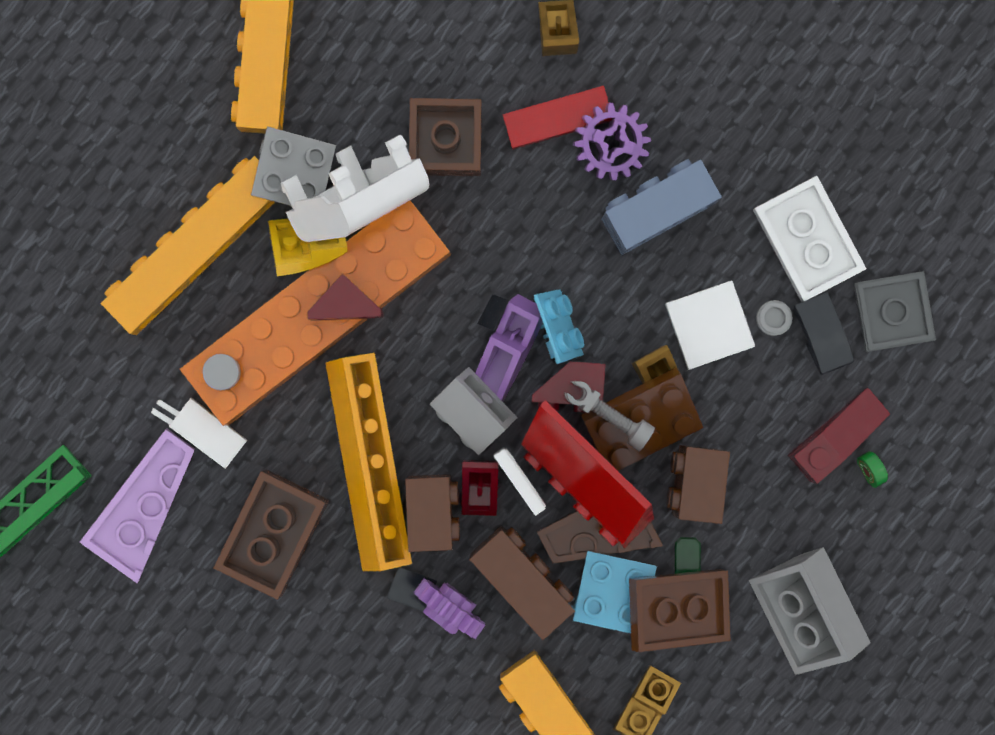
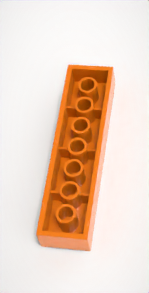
M411 200L368 224L346 241L347 252L324 265L308 270L180 368L181 372L223 426L233 423L367 320H308L307 312L342 274L382 309L451 256L448 248ZM213 355H229L238 362L241 375L234 387L228 390H216L205 382L203 366Z

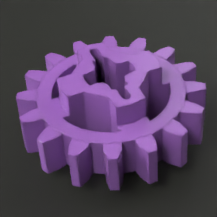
M608 103L604 113L599 106L594 107L593 113L595 117L591 118L588 115H583L582 120L586 124L585 128H575V132L582 135L581 140L573 142V146L582 148V152L576 156L577 160L586 159L588 161L584 168L587 172L597 168L596 177L602 179L606 172H609L610 180H617L619 171L625 177L631 176L629 167L633 166L640 169L642 165L637 160L638 157L649 155L648 151L642 149L644 143L651 142V138L642 137L641 133L648 127L647 123L639 125L636 123L640 115L638 112H634L630 116L626 115V105H621L618 112H616L613 103ZM612 118L607 128L603 130L594 129V126L600 121ZM626 124L632 130L634 142L629 141L626 135ZM615 131V140L619 141L620 145L618 148H612L609 152V145L604 142L605 136H612ZM589 141L595 143L599 151L598 161L591 153ZM623 153L630 155L623 163L611 166L615 157Z
M424 578L414 591V594L427 604L423 612L451 634H456L460 630L471 638L476 639L486 626L477 615L472 613L476 604L448 583H444L440 588Z

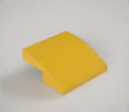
M288 218L268 221L277 276L295 274L319 267L347 252L345 237L304 242L297 236Z

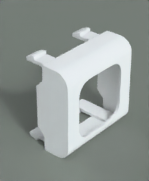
M398 135L385 142L390 155L373 159L371 168L361 169L352 146L337 152L336 158L338 163H341V167L328 173L334 186L313 198L307 199L297 175L281 182L282 191L286 193L293 208L287 211L286 214L297 236L304 242L346 237L427 191L429 179L420 158L411 160L405 146L407 143L402 135Z

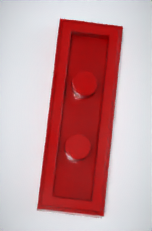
M604 86L503 114L512 149L575 132L577 127L585 128L586 124L582 120L583 115H588L591 118L595 117L593 108L599 106L603 113L606 112V106L609 102ZM606 118L596 125L610 122L612 118Z

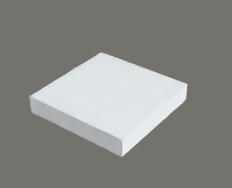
M733 281L665 304L688 370L755 347Z
M503 447L494 453L495 459L533 514L536 516L545 510L546 505L509 450Z

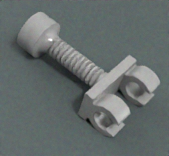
M581 381L571 382L579 386L583 394L580 399L575 400L573 396L564 392V397L569 403L580 406L579 409L586 413L593 411L626 433L628 436L627 444L640 451L645 446L655 430L654 426L645 420H641L639 423H632V420L600 400L599 396L601 394L596 390H591L586 383Z

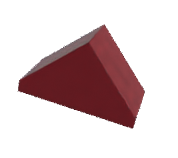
M342 274L309 309L307 318L311 321L383 318V310Z
M463 460L462 515L497 516L498 462Z

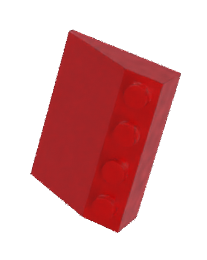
M545 400L540 405L521 444L527 452L523 458L537 472L543 468L552 477L548 483L562 497L568 493L577 502L573 508L587 522L593 517L602 526L598 531L599 534L611 546L614 547L619 543L625 549L654 520L652 504Z

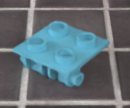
M561 289L534 295V301L538 306L544 323L540 329H546L547 334L543 337L550 340L546 342L551 359L555 358L556 364H560L584 355L581 349L584 347V339L580 330L573 326L570 317L573 310L569 298L566 295H562Z
M587 551L579 593L575 600L573 621L631 633L629 578L655 576L657 566Z

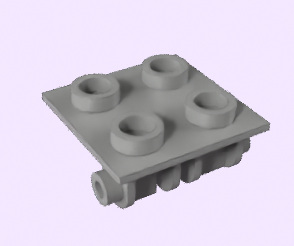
M267 126L265 137L261 142L259 150L260 158L251 196L291 206L286 193L282 191L281 182L294 175H297L307 199L326 191L329 178L328 173L331 170L336 145Z

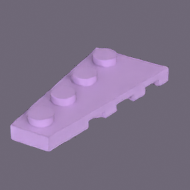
M166 428L83 536L80 543L138 583L195 448Z

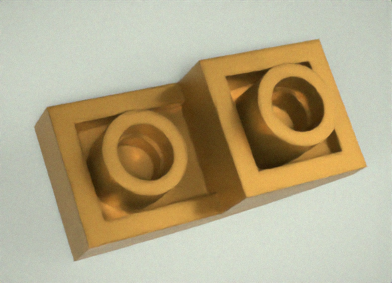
M649 666L613 730L622 735H652L661 716L666 714L681 683L658 669Z

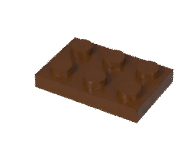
M677 368L606 402V404L632 420V423H639L641 420H645L655 427L650 439L640 451L627 444L628 436L626 433L593 411L581 415L597 451L617 471L704 428L682 375Z
M716 569L629 578L632 651L645 652L731 641L728 570Z

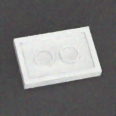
M818 176L753 209L801 302L807 301L866 270Z

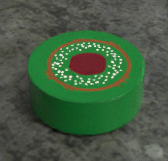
M868 451L857 457V463L867 482L872 487L877 488L887 482L888 474L886 468L875 453Z

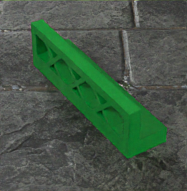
M65 445L57 449L0 500V511L6 506L20 507L19 517L8 527L0 526V531H3L0 533V558L92 477ZM64 456L73 466V469L61 480L52 479L53 464L60 457ZM47 470L46 479H37ZM32 482L46 483V493L35 503H26V488ZM20 494V502H11Z

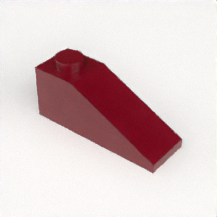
M867 387L789 453L788 457L810 482L818 484L844 462L890 413Z

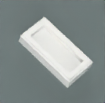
M193 398L189 399L169 425L170 428L225 469L247 442L246 438L229 425L223 426L213 413Z

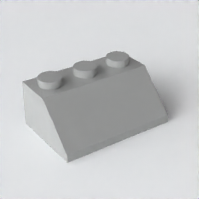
M824 547L800 554L749 580L795 675L850 661L871 643Z

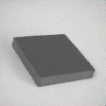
M924 271L853 283L865 352L936 340Z

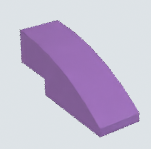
M519 294L508 302L498 328L491 335L475 373L502 402L513 385L543 324L537 304Z

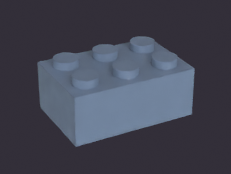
M687 159L671 168V171L667 173L668 178L660 181L658 176L641 184L639 189L636 190L637 195L628 198L625 193L607 204L608 206L605 207L606 212L602 217V221L621 256L713 206L722 198L702 160L692 164Z

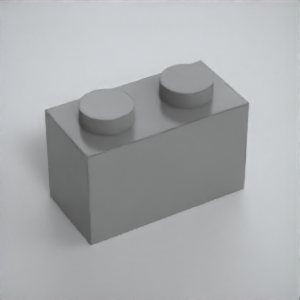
M470 367L457 376L430 403L437 416L443 422L448 423L460 436L464 445L473 449L478 455L518 418Z

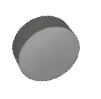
M769 301L758 309L756 322L759 329L765 334L771 336L781 335L792 324V312L781 301Z
M213 355L203 366V378L207 385L213 389L228 390L234 387L240 379V366L229 355Z

